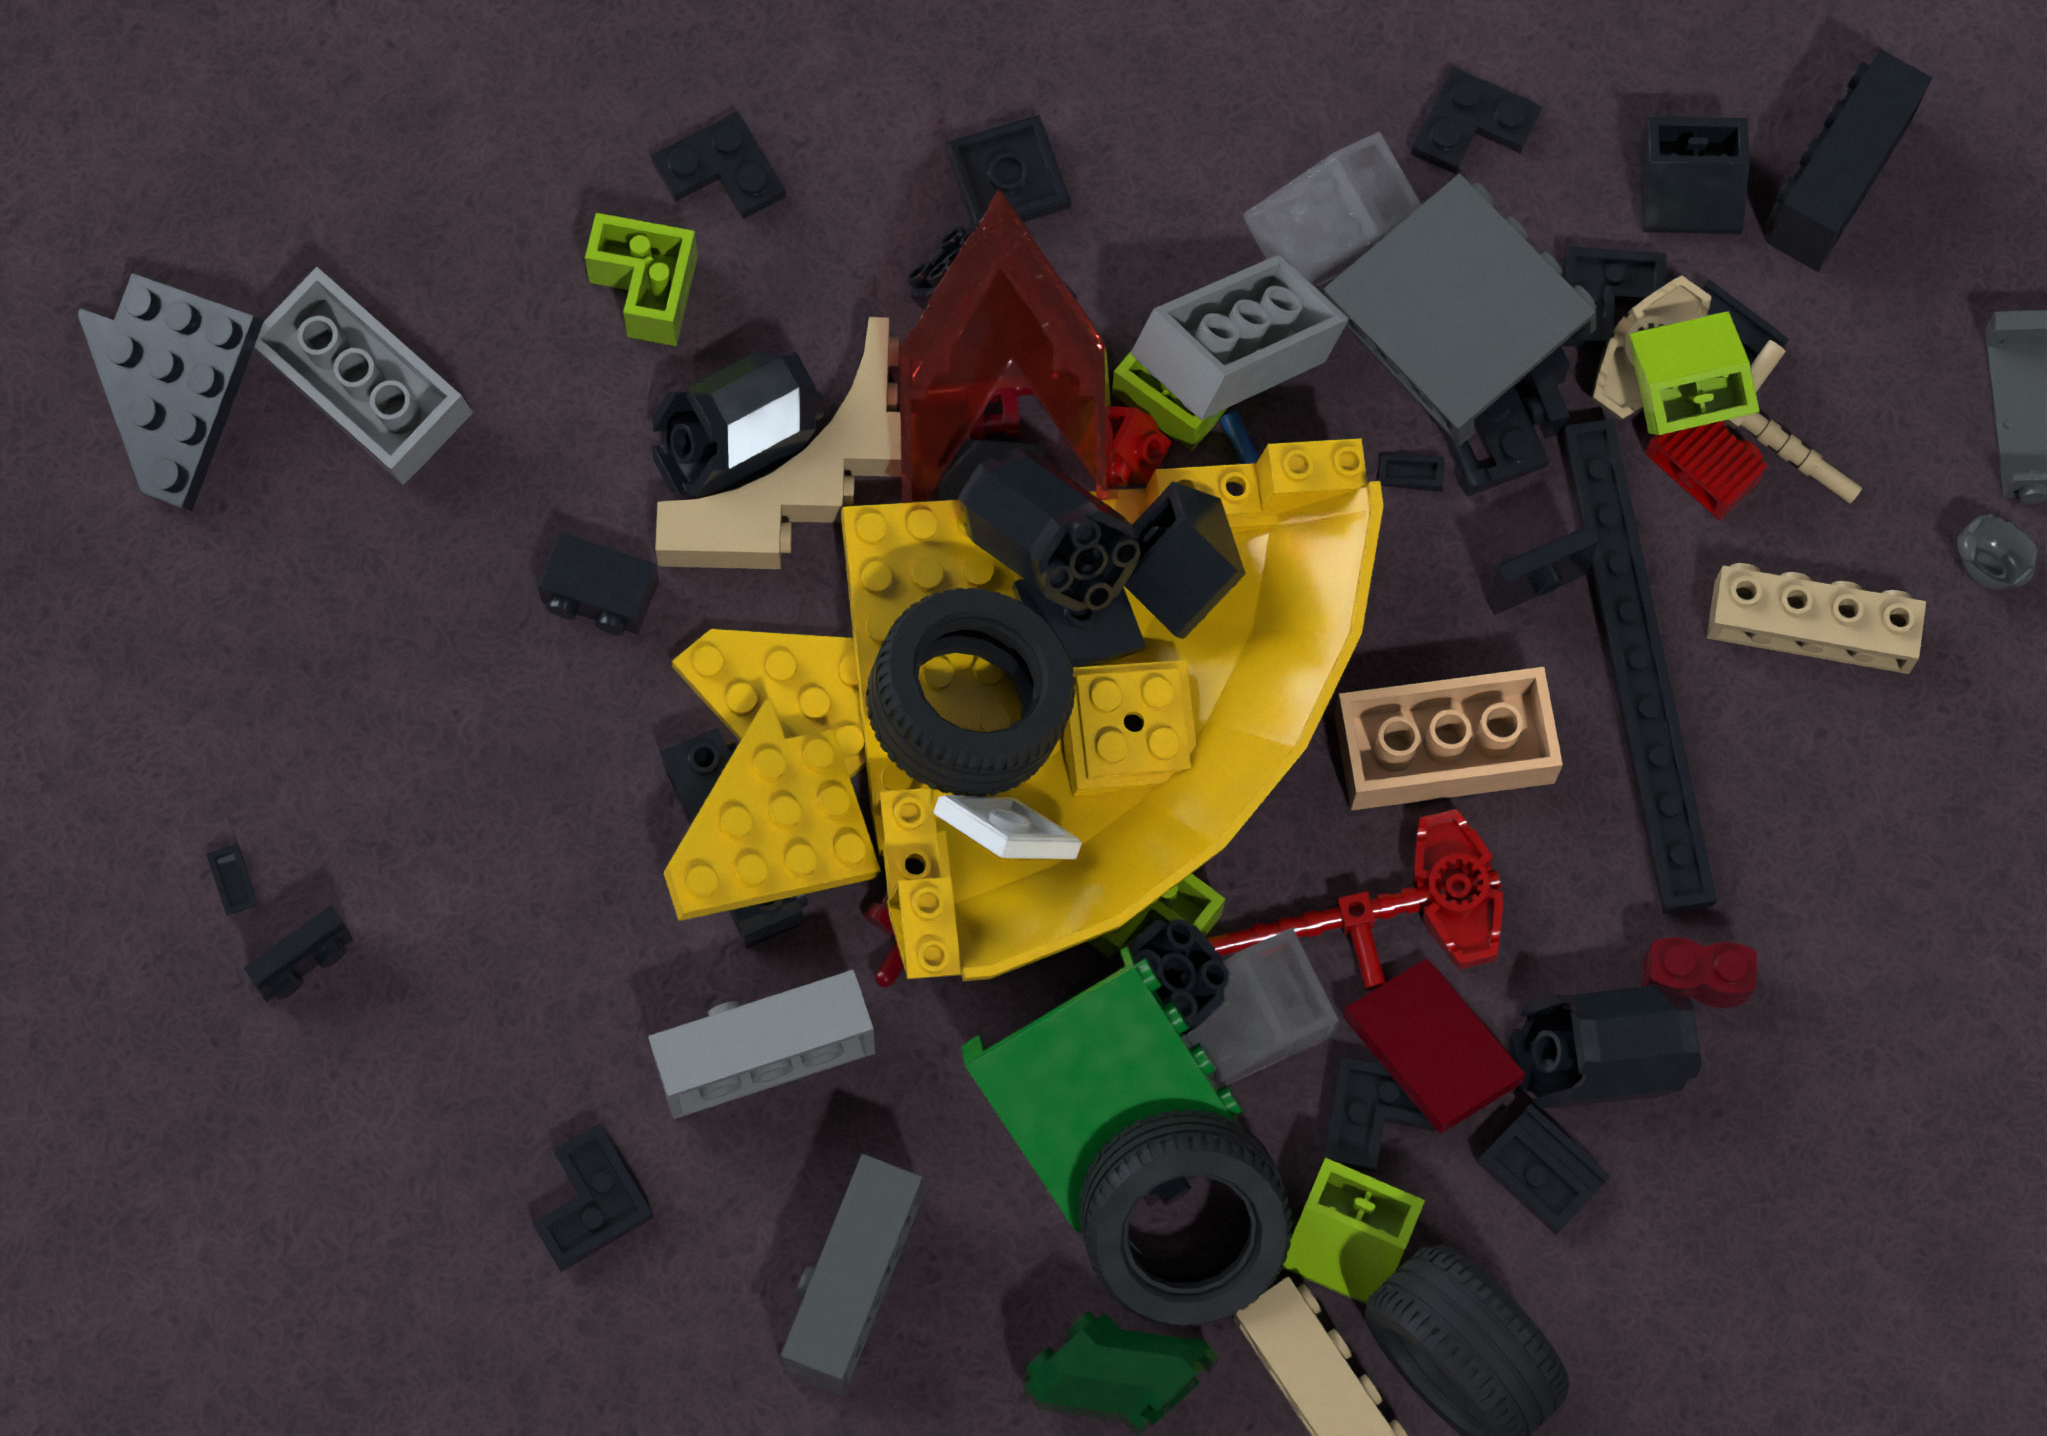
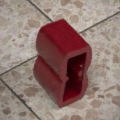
M1662 938L1652 942L1643 957L1641 987L1651 985L1669 986L1677 995H1686L1689 999L1694 998L1700 1003L1711 1007H1737L1745 1004L1756 989L1758 952L1748 946L1732 942L1715 943L1704 947L1695 941L1685 938Z

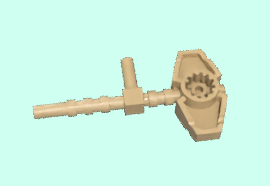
M1681 275L1628 311L1629 316L1627 318L1623 316L1612 331L1615 334L1613 338L1606 341L1598 365L1591 400L1619 420L1643 407L1628 333L1707 316L1711 296ZM1771 340L1767 342L1750 366L1755 392L1758 391L1786 352L1780 345ZM1755 413L1724 420L1725 423L1734 429L1740 425L1757 437V441L1766 447L1768 445L1772 447L1785 461L1790 460L1798 466L1797 469L1806 476H1812L1849 504L1860 493L1861 486L1823 460V456L1814 449L1809 450L1802 445V441L1793 434L1788 435L1781 429L1782 426L1772 419L1768 420L1761 414Z

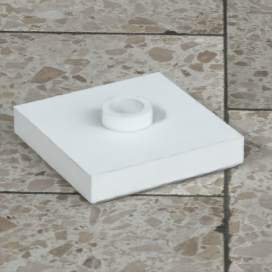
M943 795L938 797L933 814L1001 858L1076 859L1082 844L1079 838L1015 797Z

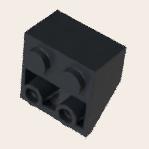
M1648 116L1639 141L1642 232L1742 234L1750 166L1748 118Z
M1172 481L1132 525L1134 538L1139 543L1140 556L1138 558V565L1124 586L1175 637L1184 639L1246 574L1221 498Z

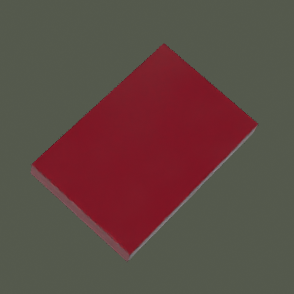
M1428 958L1344 1009L1342 1017L1439 1134H1442L1523 1083L1526 1074Z

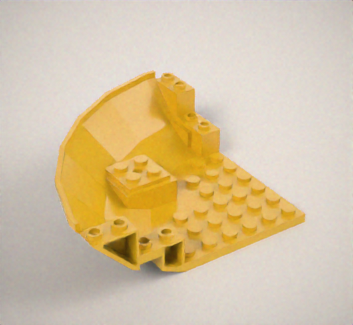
M1362 438L1268 444L1257 463L1155 469L1146 488L1090 492L1123 515L1131 525L1136 522L1172 481L1221 498L1246 574L1184 639L1175 637L1124 586L1146 644L1144 650L1097 666L1073 668V676L1076 682L1074 687L1076 689L1074 707L1066 727L1047 761L1039 768L1035 775H1032L1029 780L1021 782L1016 788H1010L1006 792L999 791L998 794L992 796L986 795L990 797H1015L1079 838L1082 844L1076 859L1001 858L933 814L938 797L953 794L949 792L948 794L942 793L936 789L933 790L928 785L921 784L916 779L909 777L906 771L899 769L896 763L892 762L887 756L888 753L884 752L880 747L881 743L876 740L875 731L870 726L871 720L868 718L867 713L869 708L866 706V690L870 671L891 626L907 608H910L915 602H920L922 598L931 596L933 593H943L944 590H955L956 588H964L966 590L968 588L985 589L990 592H999L1017 601L1012 585L1014 581L1024 578L973 543L965 531L964 522H967L965 514L960 508L959 500L842 507L841 521L870 807L879 856H884L889 917L907 979L961 975L963 981L992 979L1115 931L1220 853L1306 750L1362 635L1383 512L1380 481L1367 483ZM1228 482L1238 483L1242 487L1243 494L1240 496L1231 495L1226 489V484ZM952 653L934 657L919 667V681L926 700L942 718L962 729L986 733L1008 728L1021 719L1022 705L1014 684L999 667L981 657ZM1130 714L1137 715L1142 720V729L1137 732L1129 731L1124 725V718ZM910 858L920 860L924 866V871L918 875L909 873L906 870L905 861Z

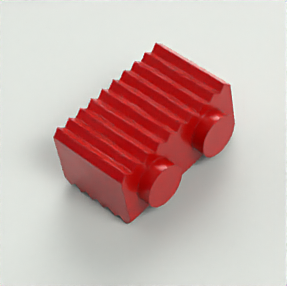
M1724 421L1655 435L1651 439L1645 453L1651 461L1719 521L1760 482L1767 468L1759 449L1746 439L1737 440L1734 434L1728 432Z

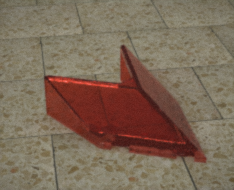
M998 189L978 226L969 235L927 302L928 305L912 331H909L899 347L902 503L927 502L998 388H1031L1095 481L1097 498L1100 500L1118 499L1106 343L1001 189Z

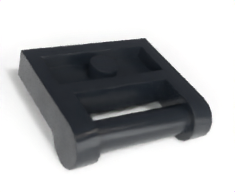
M1515 386L1511 387L1474 419L1475 429L1493 467L1488 469L1481 468L1469 441L1467 440L1459 446L1440 426L1463 476L1460 479V484L1466 496L1477 494L1546 468L1549 464L1547 454Z

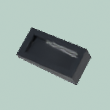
M1381 454L1379 475L1381 486L1443 492L1445 457Z
M238 843L207 853L206 856L226 916L258 906Z

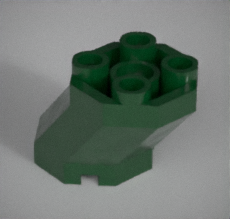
M1088 1311L1067 1330L1066 1334L1069 1337L1065 1340V1345L1056 1353L1050 1347L1045 1349L1026 1367L1025 1370L1028 1374L1024 1379L1028 1383L1024 1386V1394L1040 1410L1123 1421L1136 1436H1140L1145 1432L1148 1422L1152 1426L1155 1425L1200 1383L1195 1377L1203 1369L1209 1374L1217 1365L1219 1356L1205 1341L1120 1329L1106 1313L1096 1318L1091 1311Z

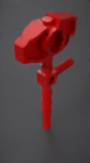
M1454 809L1420 817L1414 853L1412 887L1403 888L1400 892L1394 894L1389 892L1378 894L1376 898L1372 899L1369 898L1368 891L1338 898L1337 907L1318 912L1310 910L1302 912L1301 916L1292 918L1289 915L1277 918V921L1267 924L1265 922L1251 924L1250 928L1206 939L1223 956L1257 948V950L1271 947L1270 944L1278 942L1285 944L1296 941V938L1308 936V938L1321 935V932L1342 927L1344 935L1351 934L1365 989L1370 991L1386 983L1371 930L1375 926V919L1381 918V920L1395 918L1396 914L1404 912L1412 914L1420 912V909L1423 908L1422 922L1440 948L1446 952L1452 963L1460 970L1496 961L1502 924L1503 892L1498 891L1501 890L1498 872L1496 869L1492 870L1491 867L1492 854L1476 831L1468 825L1461 813Z

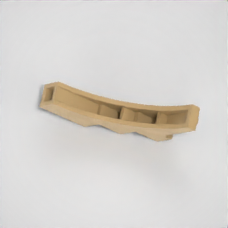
M869 317L864 355L852 388L832 421L802 452L774 472L738 489L700 499L658 502L655 547L658 566L781 569V553H791L792 523L789 522L842 523V507L854 506V476L906 477V460L916 461L917 430H907V412H897L898 383L888 382L889 366H899V336H890L889 317Z

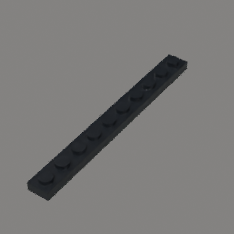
M1614 419L1566 425L1562 431V438L1581 528L1591 526L1599 541L1589 566L1662 912L1666 914L1712 907L1716 904L1717 897Z

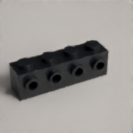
M719 728L661 751L663 767L690 826L737 748L734 739L725 743ZM802 894L729 910L747 949L804 924L801 908L809 904L806 895Z

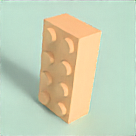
M1544 667L1339 693L1334 710L1351 811L1555 784L1563 766Z

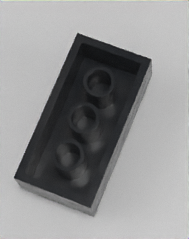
M1882 49L1879 50L1870 65L1864 61L1859 64L1847 87L1849 89L1843 99L1836 101L1823 124L1825 127L1818 139L1813 138L1799 162L1800 167L1794 177L1790 176L1775 200L1776 205L1766 221L1768 225L1773 227L1767 244L1816 272L1820 271L1913 121L1933 77Z

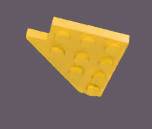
M710 629L672 661L673 669L739 741L743 738L764 700L772 699L785 739L834 729L850 779L866 766L853 638Z
M772 699L764 700L664 871V877L678 921L876 879L881 869L834 729L785 739Z

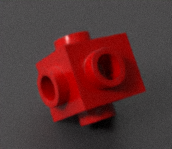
M1101 406L1080 449L1101 469L1100 474L1103 478L1115 485L1127 486L1128 483L1148 484L1155 469H1160L1161 463L1172 442L1157 428L1156 420L1150 415L1141 412L1138 408Z

